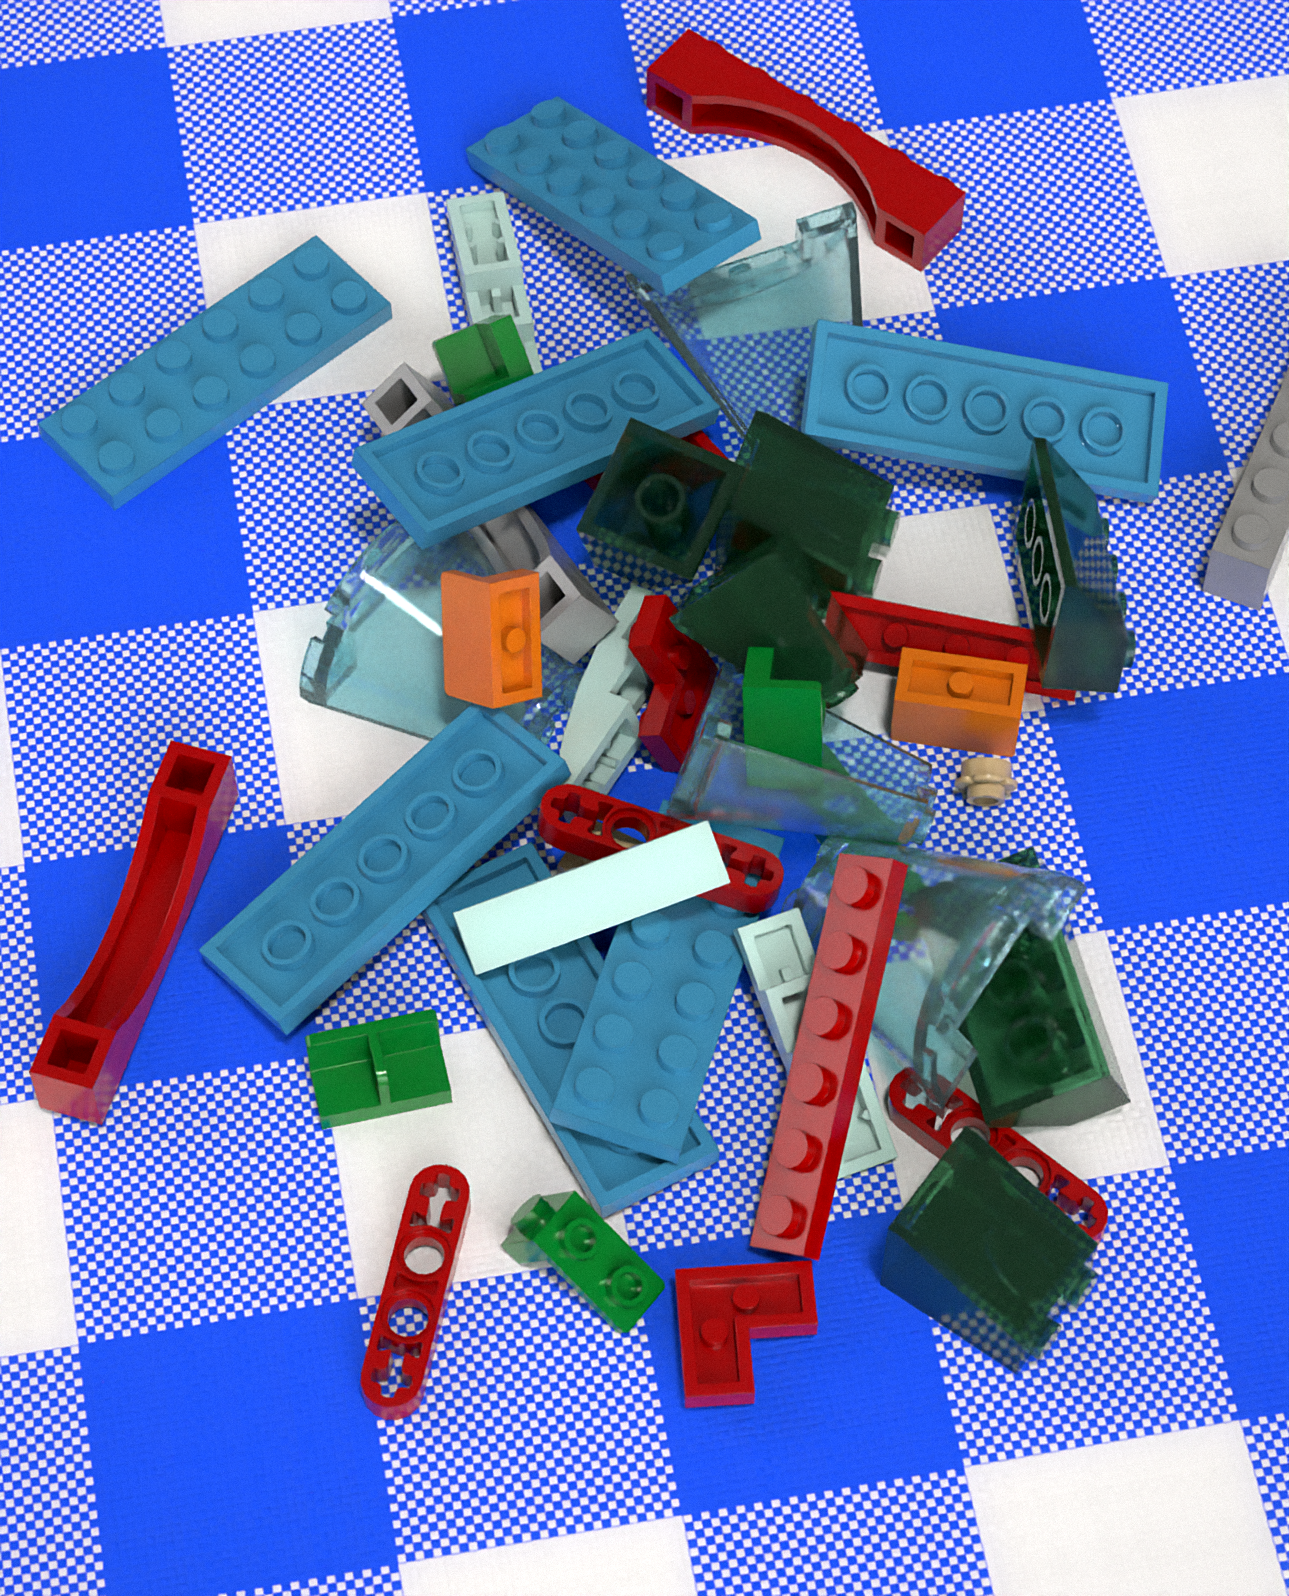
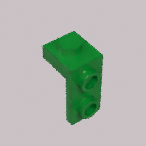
M575 1190L544 1196L536 1194L528 1199L513 1215L510 1223L515 1228L501 1244L518 1264L546 1260L618 1333L629 1332L665 1288L664 1281Z

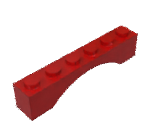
M688 28L647 68L646 107L690 134H724L752 138L782 147L809 160L831 176L854 200L867 222L874 244L916 270L922 272L962 229L966 192L958 188L950 179L934 174L912 161L904 152L890 148L863 132L855 123L845 121L817 105L811 97L795 92L773 79L765 70L753 67L726 51L718 42L707 40Z
M171 740L148 793L132 862L106 933L80 983L67 1001L53 1014L29 1070L40 1108L100 1125L103 1124L237 801L238 790L232 756Z

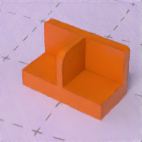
M522 568L486 577L458 570L442 572L441 603L445 693L448 696L491 709L542 697L539 572Z
M902 647L894 696L890 738L895 741L1006 757L1014 756L1028 665Z

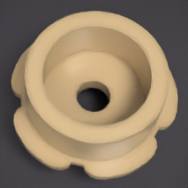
M977 757L961 762V777L954 781V785L959 792L967 794L966 801L969 804L997 806L1005 802V795L1017 789L1018 782L1012 779V764L1009 761L992 757Z

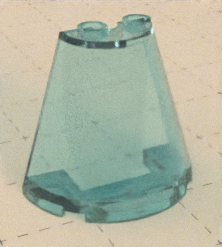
M853 201L796 219L794 242L712 268L667 296L633 274L625 275L632 294L702 387L721 407L720 411L754 456L765 459L769 470H780L794 465L802 459L801 454L824 446L799 441L812 327L817 319L863 327L857 214ZM824 446L827 452L841 450V448Z
M398 520L386 528L357 558L325 606L324 610L332 614V616L326 622L327 630L323 639L321 640L317 636L310 638L300 674V697L311 704L427 741H431L470 706L472 702L448 696L444 689L441 573L449 570H458L481 577L496 574L487 556L472 536L465 531L422 550ZM541 643L542 697L499 708L546 745L555 729V721L551 718L560 710L565 713L569 708L572 709L576 692L585 670L578 661L572 664Z
M725 658L694 732L695 735L674 783L665 809V815L678 820L696 822L708 820L709 823L898 844H907L909 841L920 846L923 844L935 817L936 810L932 807L938 793V789L928 786L932 773L931 763L827 709L823 732L824 768L744 744L742 685L745 667Z
M838 835L830 836L821 845L817 853L816 863L807 874L801 887L793 890L786 897L781 913L799 907L816 955L839 853L892 858L908 865L870 1033L933 1104L943 1109L979 1054L957 1030L1024 927L1026 926L1034 934L1052 942L1087 887L1081 881L1068 874L1054 870L859 838L845 840Z

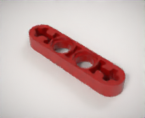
M571 784L557 785L545 793L541 800L537 821L539 835L547 844L592 861L627 849L619 845L612 837V833L620 828L635 829L648 842L693 825ZM565 811L577 814L571 820V823H564L559 820ZM596 820L603 821L600 836L592 833ZM712 831L722 860L728 864L726 871L731 883L696 896L748 913L764 912L771 908L778 899L783 882L784 869L781 861L764 848ZM749 873L761 877L756 887L744 883Z
M913 1066L903 1069L894 1076L889 1087L887 1111L890 1120L897 1128L1054 1247L1066 1253L1082 1254L1090 1252L1099 1245L1104 1236L1108 1221V1208L1105 1200L1097 1191L938 1072L928 1067ZM924 1091L930 1095L928 1107L923 1104H918L913 1109L905 1106L907 1093L916 1097ZM948 1109L953 1110V1111H951L949 1114H947L946 1118L944 1119L947 1110H948ZM937 1116L944 1119L939 1131L935 1130ZM973 1126L985 1133L989 1143L980 1152L966 1153L959 1150L953 1144L951 1135L960 1127ZM1019 1165L1028 1166L1039 1174L1042 1184L1033 1192L1018 1193L1006 1184L1004 1174L1011 1167ZM1057 1188L1059 1192L1056 1203L1050 1200L1046 1211L1041 1210L1040 1208L1046 1204L1050 1197L1052 1189ZM1080 1210H1083L1089 1214L1086 1226L1079 1223L1072 1230L1064 1226L1066 1213L1073 1216Z
M432 1165L422 1169L414 1177L410 1185L362 1366L360 1384L366 1407L375 1416L385 1420H399L410 1416L419 1408L424 1397L470 1216L471 1197L468 1181L457 1168L449 1165ZM439 1188L450 1189L451 1200L445 1201L439 1219V1229L429 1225L431 1220L429 1197H435ZM422 1245L437 1248L444 1256L442 1265L436 1271L429 1274H418L411 1271L407 1267L405 1259L414 1248ZM404 1307H415L427 1315L428 1323L425 1329L417 1335L401 1336L396 1334L389 1326L392 1315ZM392 1353L404 1357L402 1376L403 1383L408 1388H397L394 1397H385L382 1395L381 1384L378 1382H387L390 1378L394 1363Z

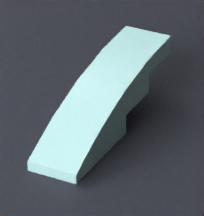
M504 192L446 199L469 325L493 315H511L534 374L543 371L535 343L534 322L524 287L523 266Z
M632 585L614 614L619 622L599 640L578 686L562 738L559 756L566 761L571 776L561 785H577L607 795L642 743L638 737L640 722L636 713L652 691L654 683L633 656L628 645L630 629L637 620L644 596L654 595L653 591ZM570 811L564 812L567 823H571V820L577 815Z
M706 820L582 866L555 874L452 914L474 974L477 975L731 882L709 822Z
M799 907L733 930L757 999L788 1076L816 958ZM865 1060L837 1180L898 1158Z

